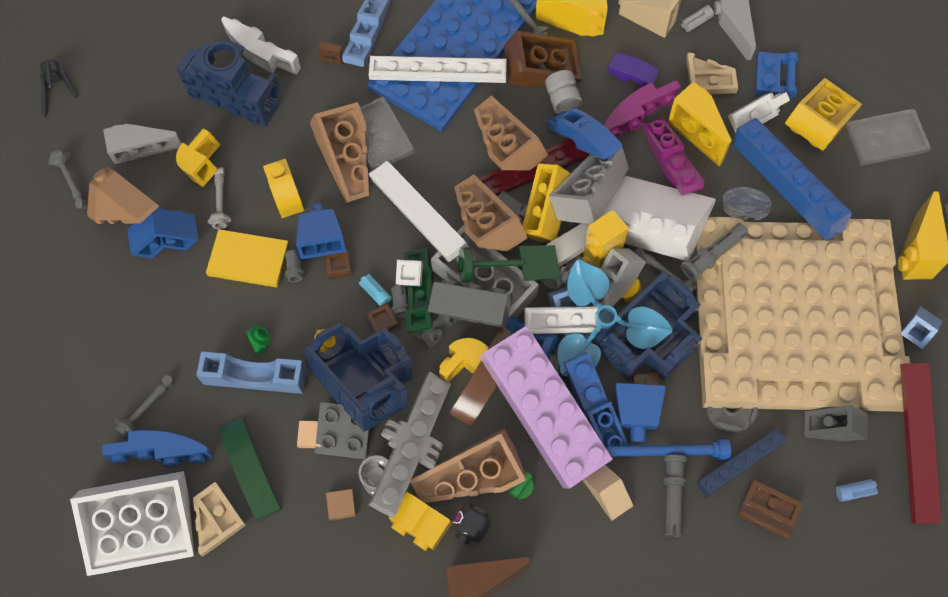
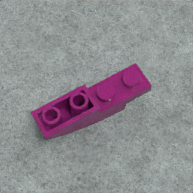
M676 80L658 89L655 88L652 82L641 87L614 109L604 126L617 139L628 131H636L643 125L645 114L650 115L664 105H672L674 99L680 93L681 86Z
M662 118L643 124V130L649 146L670 186H676L681 195L703 189V178L685 155L683 143L667 121Z

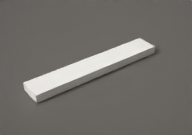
M370 56L369 80L506 83V59Z
M388 161L369 173L371 180L448 262L459 255L460 247H468L464 239Z

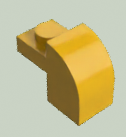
M203 128L189 146L184 143L180 145L176 154L177 164L192 181L204 187L218 170L209 158L220 144L209 131Z
M286 159L263 166L281 217L285 218L303 212L304 208Z
M463 338L449 345V354L452 358L447 357L439 367L440 378L450 383L464 367L473 374L481 361L479 356L486 352L488 347L481 341L473 338Z

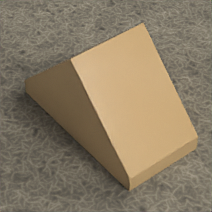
M606 465L583 479L611 521L633 507L621 478Z

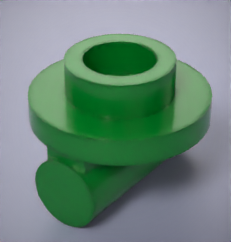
M255 325L245 332L255 354L262 353L265 350L264 348L271 342L269 332L263 327Z
M524 471L526 481L508 489L509 494L515 499H526L533 492L532 475Z

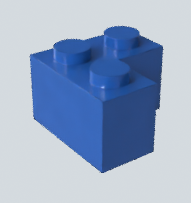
M158 207L141 223H135L127 229L132 256L154 258L164 248L186 251L199 240L194 214L165 210L161 207Z

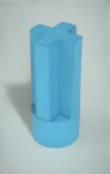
M370 274L361 278L359 285L379 306L391 301L392 297Z

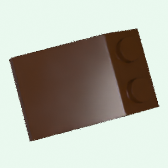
M516 31L504 44L510 85L523 87L546 86V79L551 74L562 70L571 71L576 82L582 80L575 40Z
M529 557L446 567L449 597H489L526 572L530 564Z

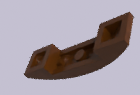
M500 327L487 350L514 333ZM482 360L449 414L469 426L473 424L497 386Z

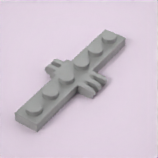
M431 372L425 376L406 421H398L396 423L392 420H387L386 428L381 433L384 438L389 440L388 445L393 448V451L369 506L391 518L397 514L418 462L433 469L436 464L435 460L440 455L438 451H441L443 447L441 442L430 437V433L451 384Z

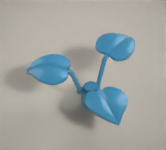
M578 259L568 276V294L570 299L580 307L587 306L592 302L598 309L594 317L597 326L587 340L578 333L569 334L561 340L557 351L560 373L563 376L569 377L563 362L585 352L589 353L595 367L600 360L601 351L591 341L601 328H610L615 322L628 327L626 337L634 347L639 349H648L656 346L671 334L673 330L662 315L650 308L636 307L632 309L628 314L629 323L617 316V312L612 306H602L596 300L603 299L609 291L610 284L607 275L598 267Z

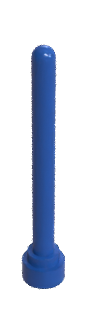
M716 439L711 444L606 447L610 456L711 455L716 457L717 460H729L731 457L729 439Z

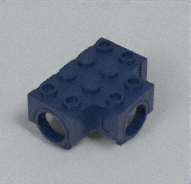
M225 38L212 45L204 43L197 50L189 48L176 68L181 78L180 80L187 90V94L194 99L200 98L206 101L212 107H221L233 116H242L254 125L259 123L266 127L279 107L277 102L280 96V85L276 74L271 73L268 79H264L250 73L245 59L241 58L245 47ZM228 49L236 54L234 61L229 66L217 68L212 65L215 61L213 54L219 50ZM271 90V93H270V96H269V99H268V98H266V97H267V94L269 93V91Z
M663 271L617 316L629 323L628 314L632 309L647 307L658 312L668 321L673 330L672 333L652 348L639 349L628 341L626 337L628 327L615 322L610 328L600 330L594 337L592 344L600 348L601 355L627 380L634 375L637 369L646 364L651 370L653 369L656 373L658 372L659 377L664 381L699 347L703 339L687 324V321L697 314L701 304L695 300L691 290L681 280L669 276Z
M337 323L317 334L312 345L304 348L307 368L329 390L333 398L344 407L347 414L359 424L363 432L407 407L406 387L402 383L413 379L412 359L407 355L398 337L386 328L361 340L348 325L342 328V325ZM334 335H339L336 344L331 349L322 353L319 352L322 344Z

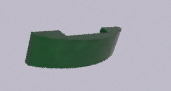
M428 248L404 252V260L423 262L422 286L408 285L409 310H406V331L409 334L433 328L435 315L428 312L434 283Z
M243 417L220 427L219 431L229 460L256 521L281 510L252 443L253 440Z

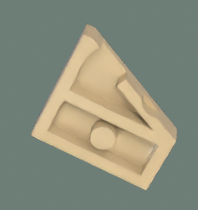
M687 53L689 84L695 82L699 86L704 87L709 94L737 93L738 83L735 68L720 65L710 59L706 62L695 58L694 53Z
M216 482L193 497L194 510L197 517L195 520L196 531L199 537L198 552L204 557L246 525Z

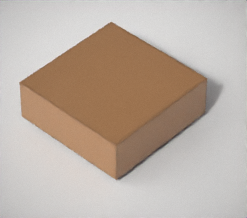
M352 489L326 493L330 521L356 516Z

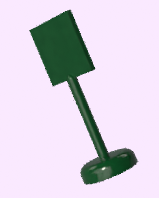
M555 245L519 246L520 260L474 261L472 250L468 247H460L458 257L461 282H470L474 275V267L522 266L524 281L560 280Z

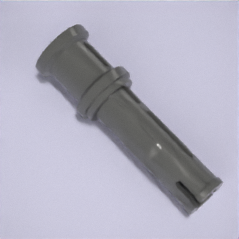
M737 223L711 246L698 250L695 257L681 264L683 273L690 280L697 281L701 273L715 266L716 260L749 235L747 228L742 223Z
M665 455L663 460L666 462V477L663 478L664 486H667L664 536L682 537V487H685L687 482L684 478V463L687 462V457L683 455Z

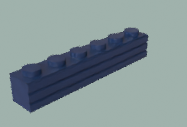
M778 428L774 429L699 480L697 486L708 497L714 491L784 445L787 440Z

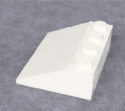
M625 176L601 217L614 210L628 227L625 244L690 261L715 204V198L695 193L681 195L678 189Z
M184 471L79 490L70 499L87 576L195 555L190 500Z

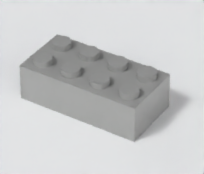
M465 225L457 231L472 250L474 261L507 260L494 249L477 247L466 235ZM438 251L431 258L432 271L442 279L456 281L457 286L466 287L467 283L482 286L481 290L491 291V288L506 290V295L512 298L507 327L513 318H517L524 311V308H527L538 296L539 284L535 281H524L522 271L516 266L474 267L472 280L470 282H461L458 267L459 255L448 262Z

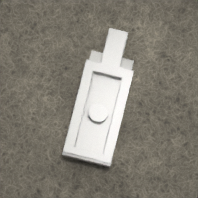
M787 92L778 93L774 96L773 93H768L729 114L728 118L736 133L739 126L755 117L763 124L779 115V106L790 101Z

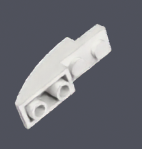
M223 16L221 20L229 39L245 47L243 55L248 60L270 73H274L275 69L279 67L297 75L301 67L298 56L293 51L283 50L271 42H265L263 33L258 28L248 27L236 19L231 20Z

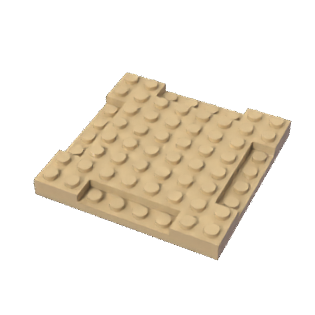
M708 217L693 252L694 257L698 250L711 246L737 223H742L747 228L749 235L716 260L715 266L712 269H706L695 282L697 286L696 300L701 304L697 312L698 334L703 338L699 345L702 407L820 410L852 405L862 411L903 412L900 364L910 363L909 356H905L903 337L901 335L902 330L893 272L896 259L890 220L849 219L846 230L826 241L809 223L744 222L743 217Z

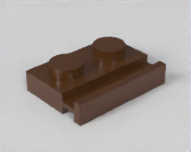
M753 480L737 516L787 540L791 536V531L795 526L803 503Z

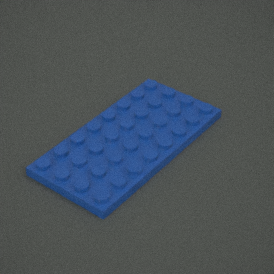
M435 0L391 56L499 59L505 52L504 44L516 31H521L527 22L508 0ZM518 0L531 17L536 11V0ZM370 80L367 86L368 90L443 132L481 82Z

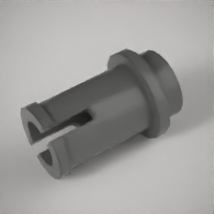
M289 250L285 253L287 266L285 277L288 278L289 282H300L303 279L304 270L301 269L299 251Z
M401 285L391 288L393 299L391 311L396 318L406 317V310H409L407 288L404 285L402 290Z

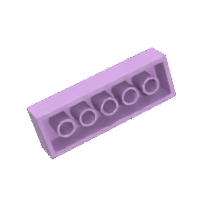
M527 326L479 356L562 488L570 489L613 460Z

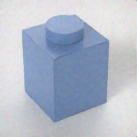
M920 306L905 324L901 335L923 349L939 330L942 320Z

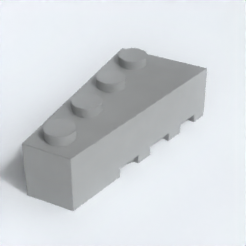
M623 148L616 151L612 157L606 159L590 154L549 195L557 220L592 224L601 217L629 169Z

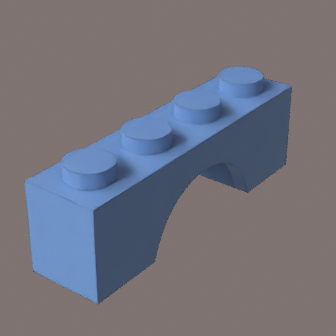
M201 351L196 376L204 385L303 394L307 370L300 360L277 358L272 362L257 363L236 359L224 353Z

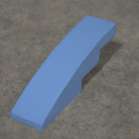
M365 0L357 13V22L350 33V42L342 55L343 62L362 67L365 66L382 28L391 0Z

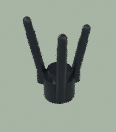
M52 59L45 60L40 64L42 73L40 75L42 116L44 117L47 115V84L48 88L52 89V84L57 83L62 78L72 95L77 97L74 87L66 76L65 69H60L58 62Z

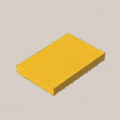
M218 230L206 274L211 277L278 288L289 242Z

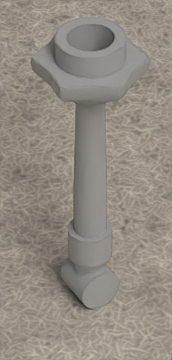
M224 167L217 168L218 170L214 174L216 213L211 214L208 219V224H211L214 229L218 230L225 229L231 222V217L223 213Z

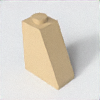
M619 0V15L665 38L676 23L681 0Z

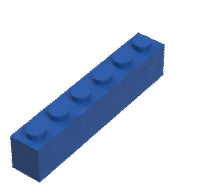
M756 117L737 128L734 141L735 148L826 241L846 230L852 212Z

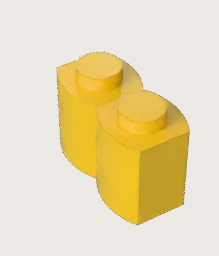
M408 492L405 493L397 514L393 518L389 517V520L393 523L391 526L393 530L402 536L407 532L415 538L413 543L425 551L428 547L435 550L452 524L448 518Z

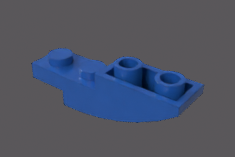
M572 108L567 112L563 111L546 121L550 131L573 139L576 148L601 159L610 158L616 151L623 148L622 143L605 126L577 108Z
M585 352L563 362L571 381L570 387L576 401L605 448L607 446H629L612 403L607 400L589 353Z
M128 431V442L102 445V455L112 463H125L129 458L150 460L155 455V459L163 464V466L175 467L180 465V462L189 461L192 464L204 463L205 459L213 458V452L203 444L182 435L162 431Z

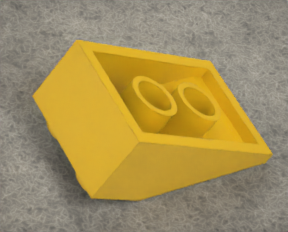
M536 0V20L580 36L594 37L604 34L607 0Z
M824 78L799 102L785 124L794 133L800 134L807 139L812 146L823 151L857 112L862 103Z
M693 82L674 99L668 124L715 164L720 166L724 161L732 140L712 96L704 87Z
M933 192L914 217L898 259V269L902 271L903 280L933 279L948 264V240L939 192Z

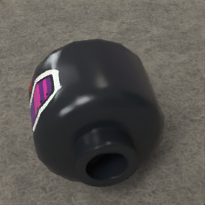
M472 503L469 506L463 505L451 524L453 530L457 532L455 538L467 545L471 541L475 543L481 542L491 525V520L488 518L489 513Z

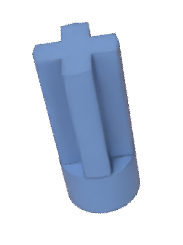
M872 479L840 485L836 486V494L840 502L878 494L877 484Z

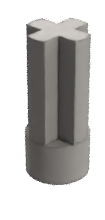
M709 5L704 6L683 19L682 28H685L686 32L693 30L712 18L714 11Z

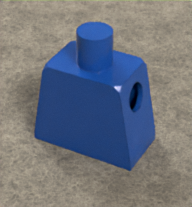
M317 203L310 207L309 213H303L299 216L296 245L301 260L346 252L343 235L334 210H324V206Z
M615 384L614 399L617 418L622 429L630 430V443L646 444V431H655L657 429L665 386Z

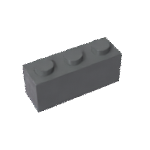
M443 279L442 283L434 282L428 312L433 315L506 328L512 298L506 295V290L491 288V291L481 290L482 286L467 283L466 287L457 286L456 281Z

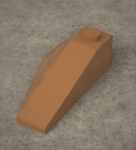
M490 96L474 109L478 125L483 134V140L488 149V155L501 170H531L548 156L539 138L493 96Z
M358 102L314 114L310 121L312 131L345 202L349 203L368 197L366 122Z
M108 167L96 172L93 176L94 179L89 183L87 216L97 224H103L105 220L110 224H115L117 220H121L124 224L141 223L159 207L153 200Z
M474 174L454 187L466 235L477 247L508 251L527 239L518 216Z
M503 428L435 465L433 469L430 468L415 476L410 482L419 499L424 503L451 500L457 497H472L485 493L504 492L526 481V476L518 452L506 429Z

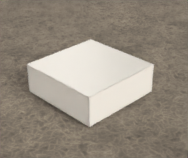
M397 260L396 285L422 286L423 262Z

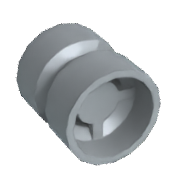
M558 71L546 79L545 85L550 94V100L555 113L567 112L572 108L578 109L582 105V98L576 87L574 74L571 71Z
M370 456L359 467V479L367 493L372 496L388 462L383 456Z

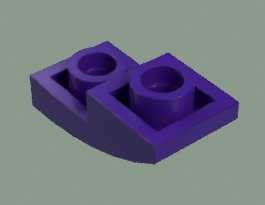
M616 52L613 54L606 70L624 83L630 78L642 87L651 82L654 84L659 72L657 68L640 59Z

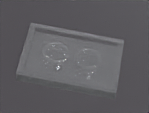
M384 96L360 107L366 122V160L372 171L386 161L392 164L415 153L413 146Z
M915 109L850 121L846 125L861 166L926 153L931 149Z

